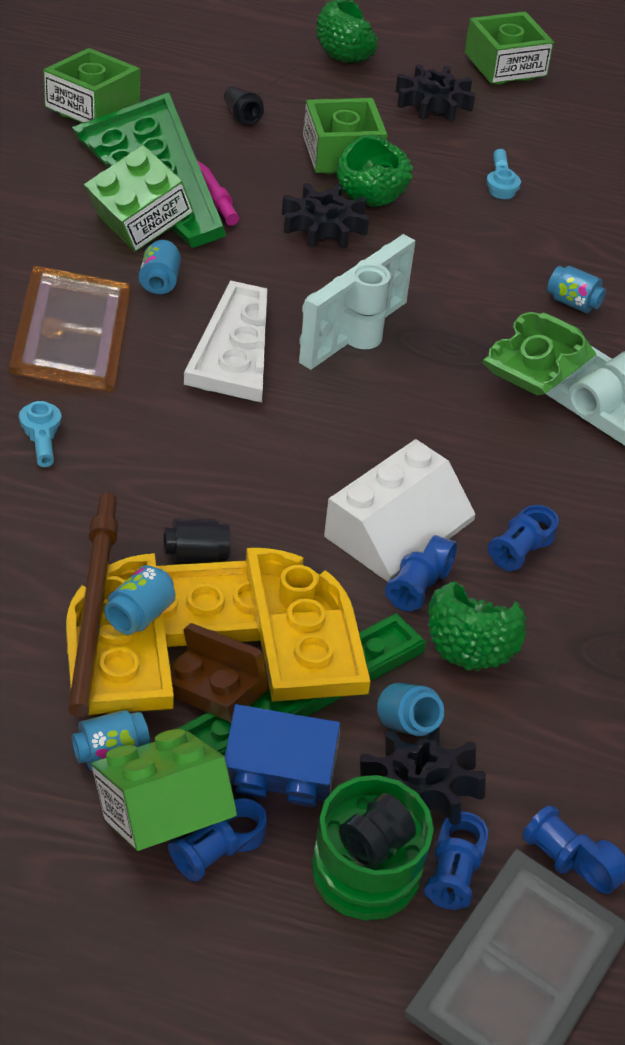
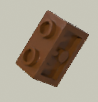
M190 623L183 629L188 650L170 665L174 698L232 722L235 704L251 706L269 689L262 652L252 645L244 644L193 623Z

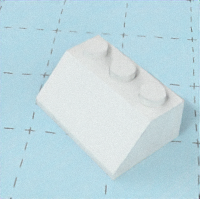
M415 439L328 499L324 537L388 582L399 574V565L405 555L412 552L423 553L434 535L450 539L473 522L476 514L449 460Z

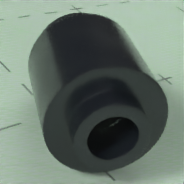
M174 518L172 527L164 528V554L172 556L173 564L218 562V559H228L230 554L229 524H219L217 519Z

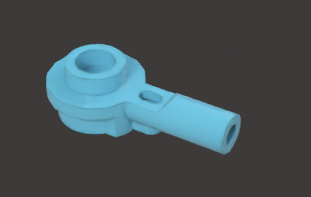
M497 149L493 153L495 171L488 174L486 184L492 196L499 199H510L520 189L521 180L514 171L508 168L506 151L504 149Z
M35 401L22 408L19 413V423L26 435L30 437V440L35 442L37 464L41 467H49L54 463L52 439H54V434L61 424V412L53 404L45 401Z

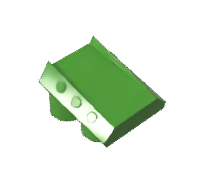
M528 312L520 315L514 322L515 335L510 339L497 341L489 349V356L482 363L493 374L535 395H543L597 354L579 328L544 312L542 314Z

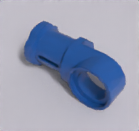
M531 505L524 508L517 516H514L508 524V530L503 535L494 537L488 544V553L494 563L508 572L519 570L523 566L525 556L530 550H536L539 547H546L552 544L556 538L559 524L556 512L543 505ZM538 522L547 525L548 529L542 530Z
M434 535L423 553L412 552L405 555L399 565V574L397 577L390 579L385 587V595L393 606L407 612L420 609L425 600L427 587L435 584L438 578L444 580L448 576L456 556L457 542Z
M247 798L235 799L236 817L193 831L184 839L175 838L169 842L168 851L177 869L188 880L198 882L204 877L205 869L223 855L229 857L237 851L247 852L258 848L265 840L267 829L266 811L261 804ZM237 817H249L258 826L253 831L242 834L232 830L229 823Z
M548 805L541 809L524 829L522 839L528 845L536 844L555 862V870L560 874H566L573 869L596 891L602 894H611L625 882V855L617 846L606 840H598L595 843L585 833L578 835L559 818L560 811L555 806Z
M461 811V822L457 825L450 824L448 818L445 819L435 849V858L437 859L433 877L428 878L425 884V896L433 904L444 909L458 910L467 908L473 897L470 883L473 872L479 869L488 839V828L479 816L471 812ZM456 830H467L476 836L478 842L473 845L471 842L463 839L450 838L449 835ZM448 887L453 889L451 893L447 892Z

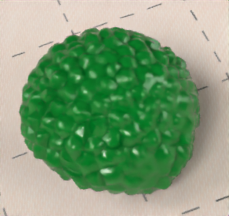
M332 0L331 2H326L325 6L321 9V13L318 14L316 22V38L319 40L325 53L329 54L331 58L344 63L362 62L375 54L378 47V37H376L370 23L365 21L359 5L355 4L353 0Z
M374 134L357 137L348 144L338 157L337 177L339 184L343 186L342 190L351 199L365 197L367 199L366 205L369 207L385 206L395 201L397 197L405 192L407 185L411 183L413 178V166L410 165L411 160L407 158V154L400 150L398 146L392 145L387 139L375 136Z
M450 582L447 585H443L441 589H437L429 603L428 625L431 641L435 643V648L440 653L442 659L455 663L459 667L463 666L468 671L472 669L479 671L482 668H497L499 665L506 664L520 652L526 636V616L518 602L514 601L513 606L509 609L506 606L496 605L493 607V602L485 604L483 599L478 602L474 598L468 599L463 585H459L458 582Z

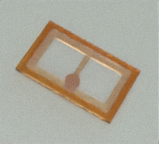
M33 265L8 373L113 392L131 285Z

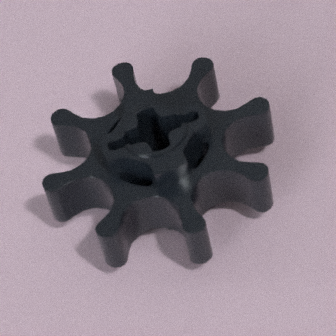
M416 65L414 77L404 74L397 75L395 90L399 93L397 106L400 108L415 106L420 111V119H426L427 114L431 112L436 116L446 115L449 121H454L457 108L467 111L473 110L475 93L471 92L473 79L470 77L455 79L450 73L451 67L444 66L442 72H437L435 69L424 70L422 65Z
M310 183L303 184L302 198H294L290 195L283 196L282 215L285 216L284 233L290 234L295 231L307 232V245L309 247H315L317 240L324 241L326 238H332L338 242L341 248H347L349 232H355L363 236L368 234L370 217L365 215L367 199L365 197L352 200L342 198L343 186L341 184H335L334 190L326 189L325 192L320 193L315 191Z
M439 727L428 733L427 739H419L416 744L403 742L395 731H387L385 733L386 757H375L369 754H362L360 756V777L379 775L399 780L416 791L429 810H436L445 814L450 824L457 825L461 822L462 799L459 796H470L476 799L485 798L486 773L484 771H468L476 768V744L467 742L456 749L440 747Z

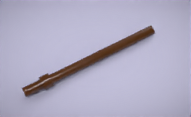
M112 493L100 495L97 515L91 520L89 540L92 543L68 707L69 713L75 717H84L89 713L110 550L117 540L118 522L115 519L117 497Z

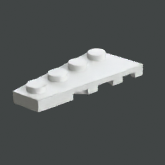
M230 280L184 371V385L262 403L267 288Z

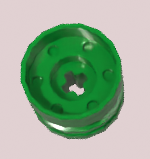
M373 775L355 777L338 785L326 798L319 819L311 870L314 886L328 905L342 915L364 921L387 919L407 907L417 894L434 831L430 810L419 794L399 780ZM387 793L397 798L409 811L416 826V835L403 847L391 848L388 859L375 869L362 867L344 848L339 835V826L355 814L363 815L366 813L368 803L380 794Z

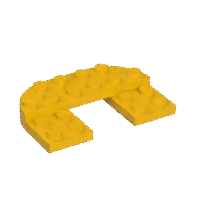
M247 548L246 561L156 566L155 553L132 556L108 565L91 699L87 715L110 714L123 710L137 712L173 709L174 694L167 647L187 646L183 629L190 623L215 631L239 642L261 641L272 701L369 694L371 681L351 601L341 584L326 570L319 575L311 568L303 565L304 557L270 548ZM144 565L164 570L173 581L176 595L175 601L143 631H135L131 635L117 631L109 623L104 612L109 595ZM81 585L71 600L66 618L70 689L72 687L86 587Z

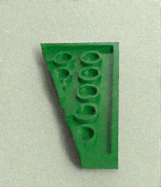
M169 92L72 127L75 137L107 168L144 145L183 181L194 212L171 227V229L191 248L226 236L223 224Z

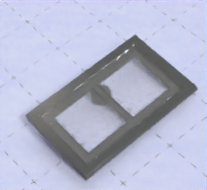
M515 849L402 1016L443 1045H564L625 943V921L518 849Z

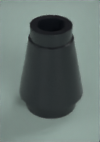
M231 86L225 91L224 100L238 123L252 125L262 118L264 106L258 94L237 86Z

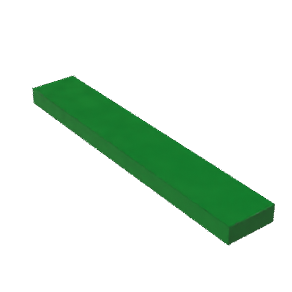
M397 613L359 632L370 681L424 653L426 641ZM268 689L249 707L309 716L344 696L272 701L270 689ZM207 712L177 728L190 732L225 756L231 722Z

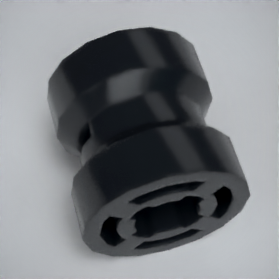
M382 793L367 804L366 813L363 815L355 814L339 826V835L346 851L360 866L375 869L388 859L391 848H401L415 837L416 826L409 811L397 798L390 794Z

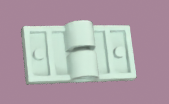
M404 234L305 299L302 307V334L299 339L301 345L300 364L312 370L347 344L359 349H372L380 345L383 337L385 317L407 303L416 240Z
M592 347L597 355L552 388L546 395L625 445V351L612 359Z

